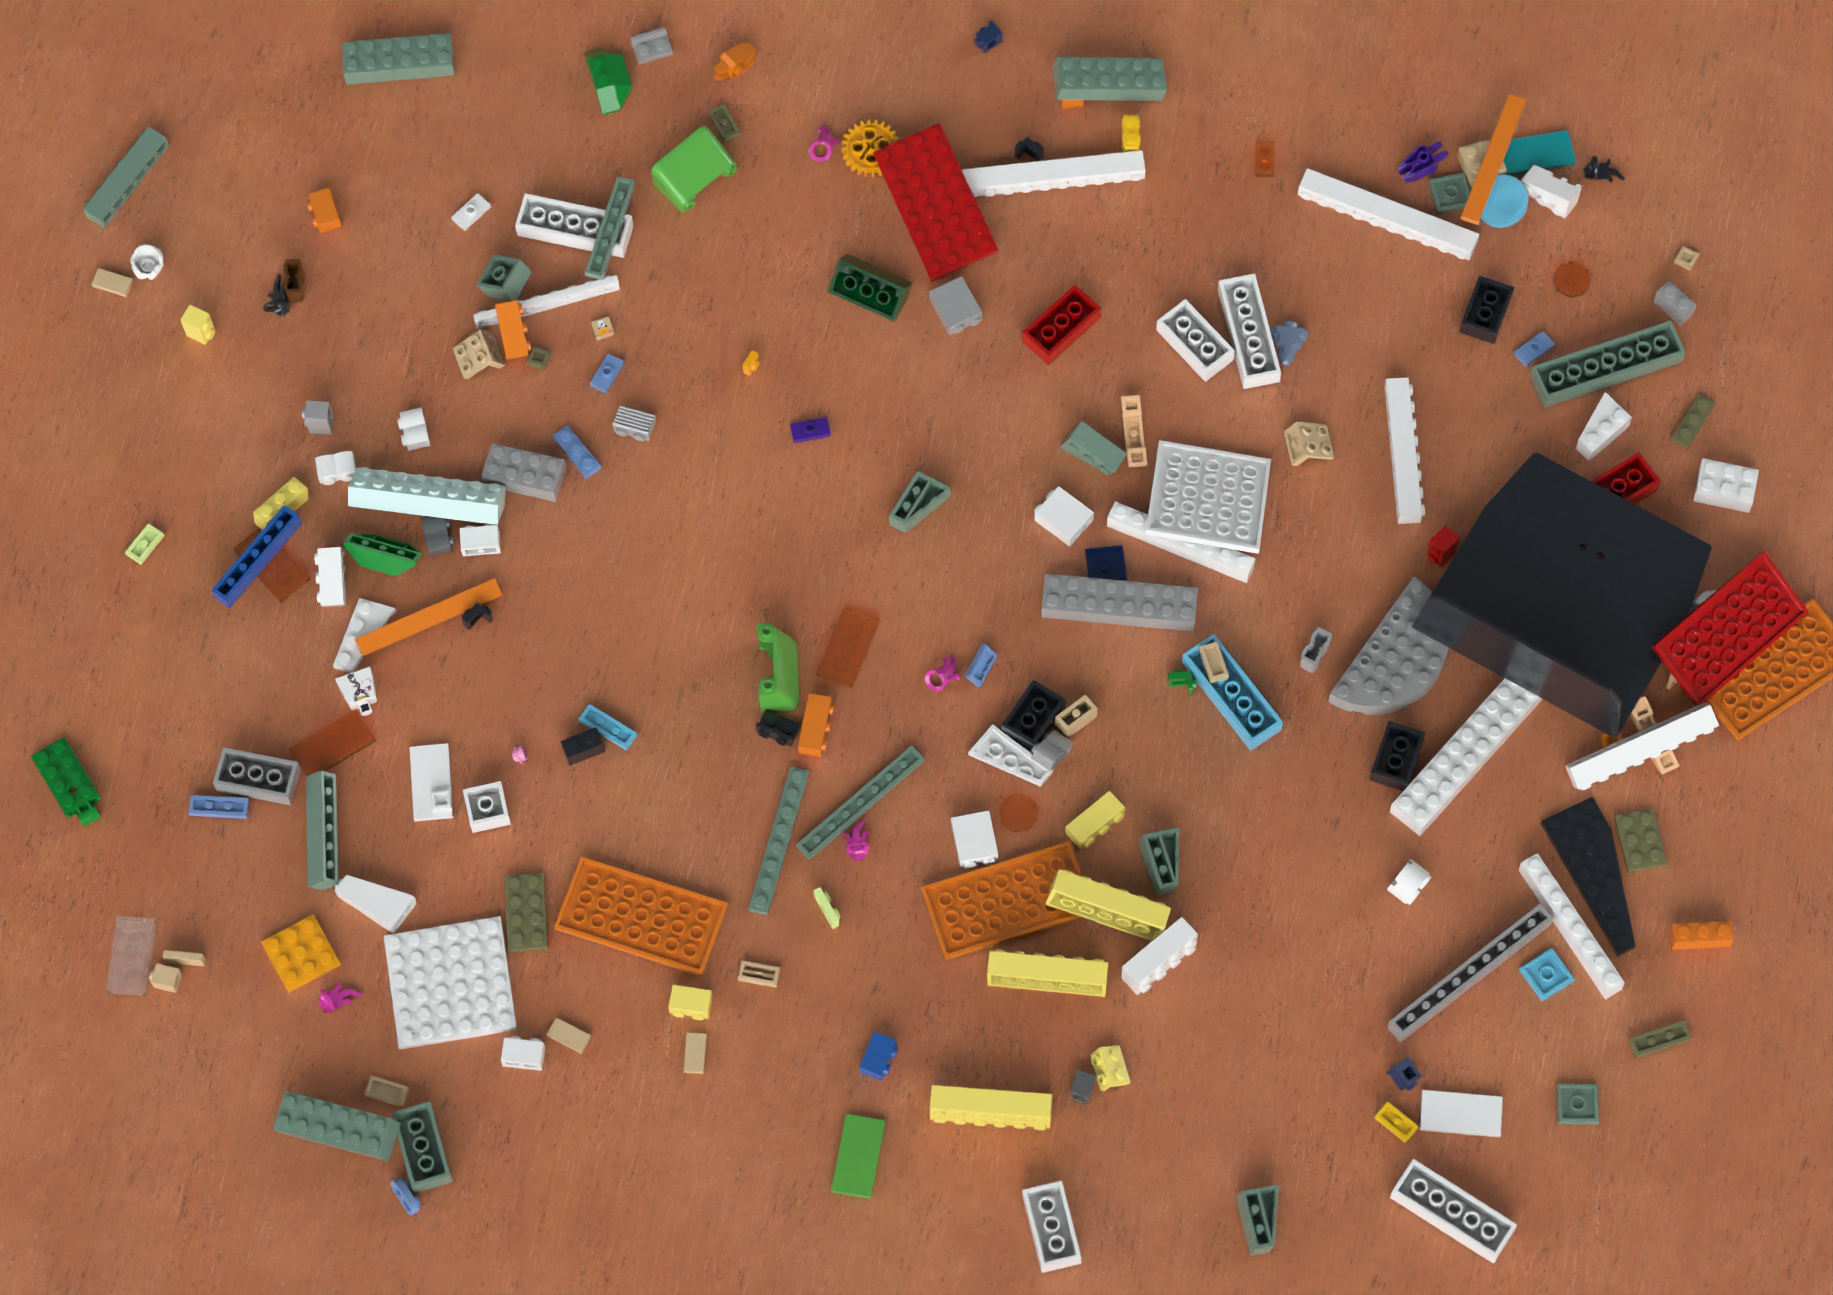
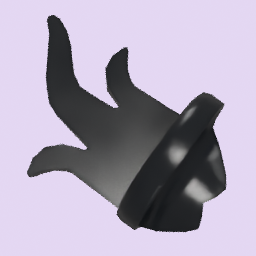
M1592 156L1591 162L1583 169L1584 177L1590 180H1609L1612 183L1613 179L1609 175L1625 180L1619 171L1608 167L1610 159L1606 163H1598L1597 156Z
M278 274L273 286L274 294H268L272 301L266 303L263 309L265 312H274L280 316H285L286 313L290 312L284 284L280 287L281 275Z

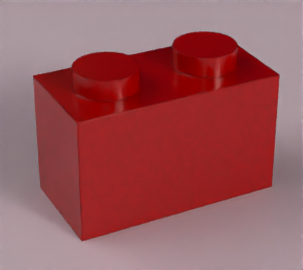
M1446 525L1430 539L1426 554L1429 561L1437 564L1439 567L1456 553L1459 537Z

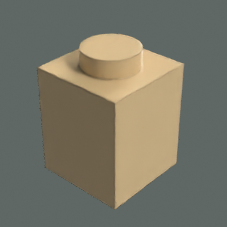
M156 963L155 969H152L150 972L149 980H151L150 982L154 988L177 993L182 973L178 968Z

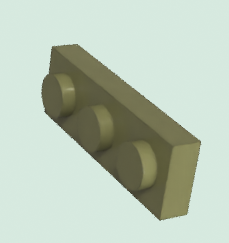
M1699 394L1672 436L1671 441L1688 449L1716 403Z
M1685 1020L1631 1037L1628 1039V1042L1636 1059L1691 1041L1692 1037Z

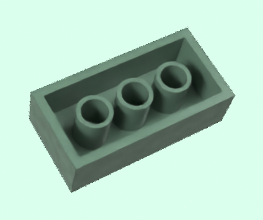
M431 1102L392 1112L393 1119L401 1123L397 1136L413 1192L418 1193L453 1182Z

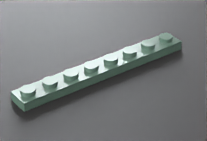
M911 745L797 843L796 847L810 861L918 768L925 759Z
M790 767L748 908L750 912L768 916L810 774L808 770Z

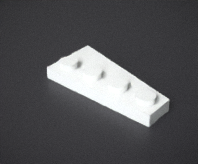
M359 598L334 661V669L353 673L363 659L355 639L386 626V622L396 612L395 608Z
M993 724L968 752L969 756L1040 787L1053 773V770L1049 771L1031 759L1032 754Z

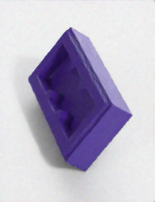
M827 417L790 423L794 443L831 437Z

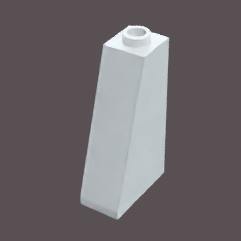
M346 875L344 879H340L338 885L335 886V892L340 899L392 934L395 933L417 904L415 897L410 894Z

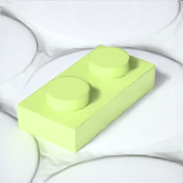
M148 523L126 550V555L142 565L162 540L164 534Z
M821 887L813 890L814 897L832 929L840 926L839 919L841 916L836 907H831V898L827 891L823 892Z

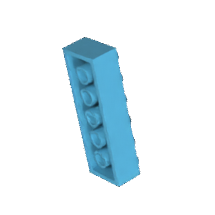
M1214 634L1183 654L1182 664L1184 667L1191 671L1192 677L1196 679V682L1250 751L1282 730L1283 721ZM1217 641L1229 678L1210 683L1199 652V646Z

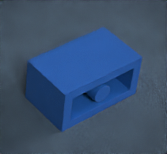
M874 1032L859 1066L860 1073L880 1081L883 1080L884 1076H888L891 1065H889L891 1058L895 1059L899 1047H896V1040Z

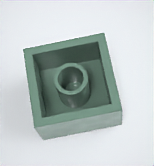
M494 254L479 279L477 286L490 298L509 302L515 301L532 271L520 259Z

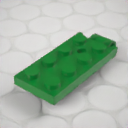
M65 737L30 756L67 819L76 814L83 827L101 818L93 805L101 800V797ZM77 788L75 793H70L71 789Z

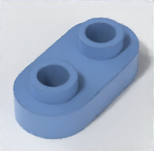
M401 1178L393 1180L391 1182L392 1189L408 1214L413 1215L419 1212L420 1201L410 1192L408 1182Z

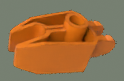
M750 42L740 43L724 52L720 56V62L714 67L713 77L715 80L721 81L728 76L731 79H735L752 65L757 56L755 54L757 49Z

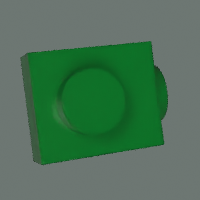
M1174 670L1168 673V687L1187 686L1188 696L1193 694V689H1196V679L1192 678L1191 671Z

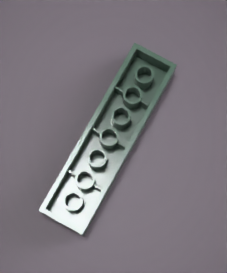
M1668 321L1532 366L1529 377L1543 408L1681 363L1684 360L1686 351L1672 321Z

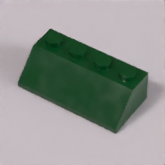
M845 254L838 261L828 292L891 321H895L907 301L913 283L849 254Z

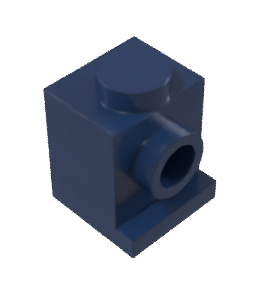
M991 20L988 27H983L977 32L973 42L978 49L981 48L986 53L1002 43V32Z
M1409 1057L1386 1072L1387 1075L1392 1077L1401 1091L1405 1088L1407 1091L1418 1085L1416 1081L1422 1077Z

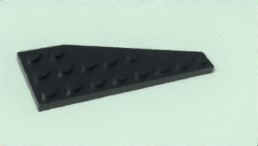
M1593 797L1542 820L1540 824L1616 956L1618 957L1635 949V941L1612 829Z

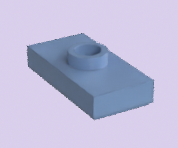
M1542 331L1517 349L1514 355L1525 367H1528L1554 348L1555 343Z
M607 354L591 380L590 386L607 394L624 366V361Z
M981 644L964 676L976 687H981L998 654L986 644Z

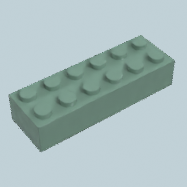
M451 33L342 42L343 75L346 85L455 75Z
M1057 57L1052 66L1056 100L1162 101L1167 92L1163 58Z
M285 1091L273 1130L281 1134L389 1162L401 1123L392 1118Z

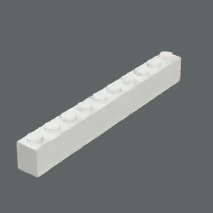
M1142 150L962 169V172L975 198L977 196L990 197L995 194L1009 195L1014 192L1028 193L1032 190L1046 191L1051 188L1065 189L1070 186L1083 187L1089 184L1102 185L1107 182L1120 183L1126 180L1139 181L1145 179V164Z
M1308 168L1299 185L1298 195L1305 200H1312L1321 206L1331 207L1339 213H1346L1355 219L1365 220L1371 225L1383 227L1391 233H1399L1407 239L1417 240L1425 246H1433L1441 252L1456 255L1459 259L1470 261L1478 243L1479 234Z

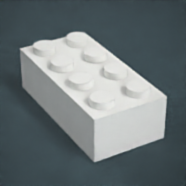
M1186 299L1157 320L1156 331L1205 382L1234 360L1235 350Z
M1181 917L1122 966V980L1136 995L1141 992L1145 993L1151 988V983L1156 979L1158 981L1167 974L1166 971L1170 967L1175 968L1180 964L1182 957L1185 955L1189 956L1196 950L1198 934Z
M1062 1181L1022 1190V1197L1041 1273L1081 1264V1254Z

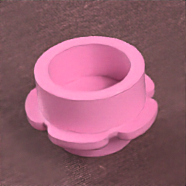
M522 745L514 746V751L511 752L515 762L519 761L523 764V761L528 759L526 750Z

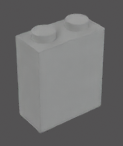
M962 276L929 291V301L949 335L953 333L958 334L964 328L975 326L982 320V311Z

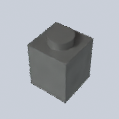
M1077 1070L1070 1091V1097L1073 1098V1101L1081 1104L1084 1102L1089 1103L1096 1083V1075Z

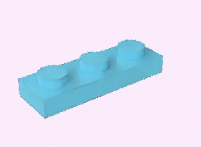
M591 704L587 706L579 717L580 723L590 729L597 727L600 735L626 751L638 736L635 731Z

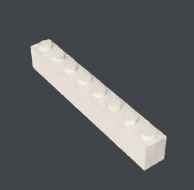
M1409 378L1386 379L1384 388L1398 524L1421 523L1422 516H1425L1424 504L1421 505L1423 487H1419V481H1421L1422 475L1421 470L1417 468V464H1420V455L1416 453L1415 448L1418 447V436H1414L1416 418H1412V413L1415 412L1414 401H1411L1410 398L1413 395V386L1409 384Z
M1118 502L1114 503L1108 515L1107 527L1242 582H1248L1254 569L1256 558L1234 549L1146 535L1148 515Z
M1704 702L1569 763L1565 767L1573 787L1585 790L1590 788L1591 784L1596 781L1603 782L1609 779V775L1625 772L1626 768L1631 765L1638 766L1643 764L1644 760L1649 757L1656 758L1660 756L1662 751L1676 749L1684 741L1691 742L1702 733L1704 735L1709 734L1719 724L1711 705Z
M1538 853L1521 862L1519 872L1541 905L1553 917V923L1604 999L1621 991L1625 982Z

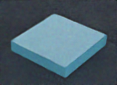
M1550 948L1519 968V971L1541 1001L1549 998L1575 980L1553 948Z

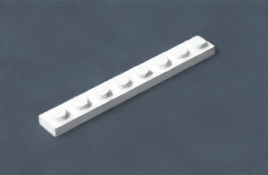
M608 275L603 280H590L582 285H572L564 290H554L546 295H536L524 301L519 300L517 302L522 304L524 315L520 316H527L620 290L617 275ZM496 308L489 311L483 310L473 315L477 329L498 324Z

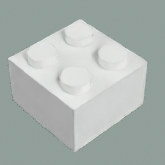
M501 781L463 789L473 833L511 825Z

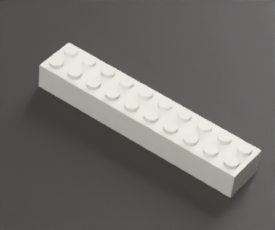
M1504 679L1392 803L1390 813L1421 836L1541 702L1542 698Z

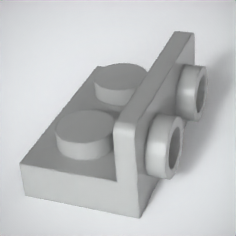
M657 28L651 32L640 33L631 38L632 48L638 65L673 55L666 28Z

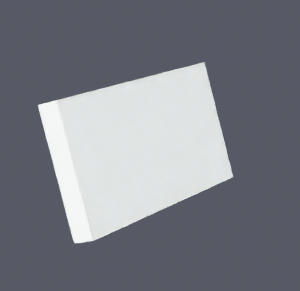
M449 744L410 747L414 822L453 818V806L452 810L433 813L430 792L449 789L452 803Z
M1422 1090L1421 1131L1490 1137L1501 1136L1502 1097Z

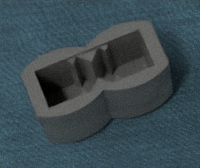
M431 516L421 517L429 556L452 552L451 546H454L452 534L448 535L447 531L450 528L449 519Z

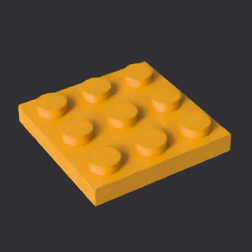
M314 914L261 942L288 993L341 965Z

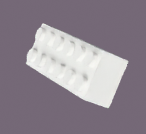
M525 193L515 224L517 236L592 251L606 210ZM625 214L611 256L621 258L625 256L633 229V220L630 215Z
M1250 274L1219 280L1218 294L1232 348L1235 350L1234 355L1243 389L1280 382L1281 370L1256 275Z
M1414 1159L1390 1196L1391 1199L1493 1264L1517 1227V1224Z

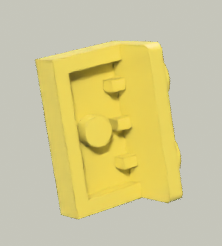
M1120 1045L1100 1047L1090 1055L1101 1091H1105L1109 1087L1125 1086L1131 1083Z

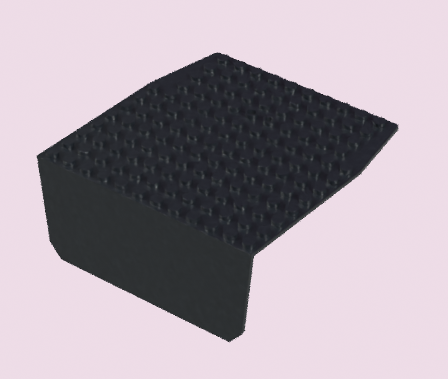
M1535 452L1484 507L1431 596H1429L1412 628L1617 739L1662 662L1651 646L1690 613L1712 547L1697 537ZM1580 546H1584L1586 550H1581ZM1600 555L1603 559H1598L1597 556Z

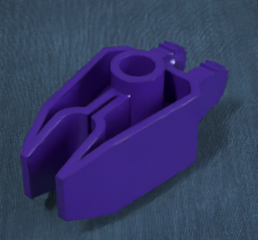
M1440 141L1428 148L1425 145H1420L1402 162L1398 172L1400 175L1408 172L1403 177L1404 182L1417 181L1438 170L1437 163L1449 155L1447 150L1435 156L1432 155L1443 146Z

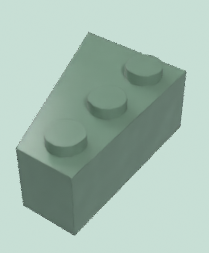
M1082 421L1070 430L1059 447L1109 476L1116 472L1127 455L1126 452Z
M917 471L889 515L890 525L904 533L909 532L951 497V488Z
M1180 827L1145 834L1138 843L1155 897L1172 894L1178 886Z
M1279 1185L1244 1190L1236 1197L1250 1256L1269 1253L1275 1246Z

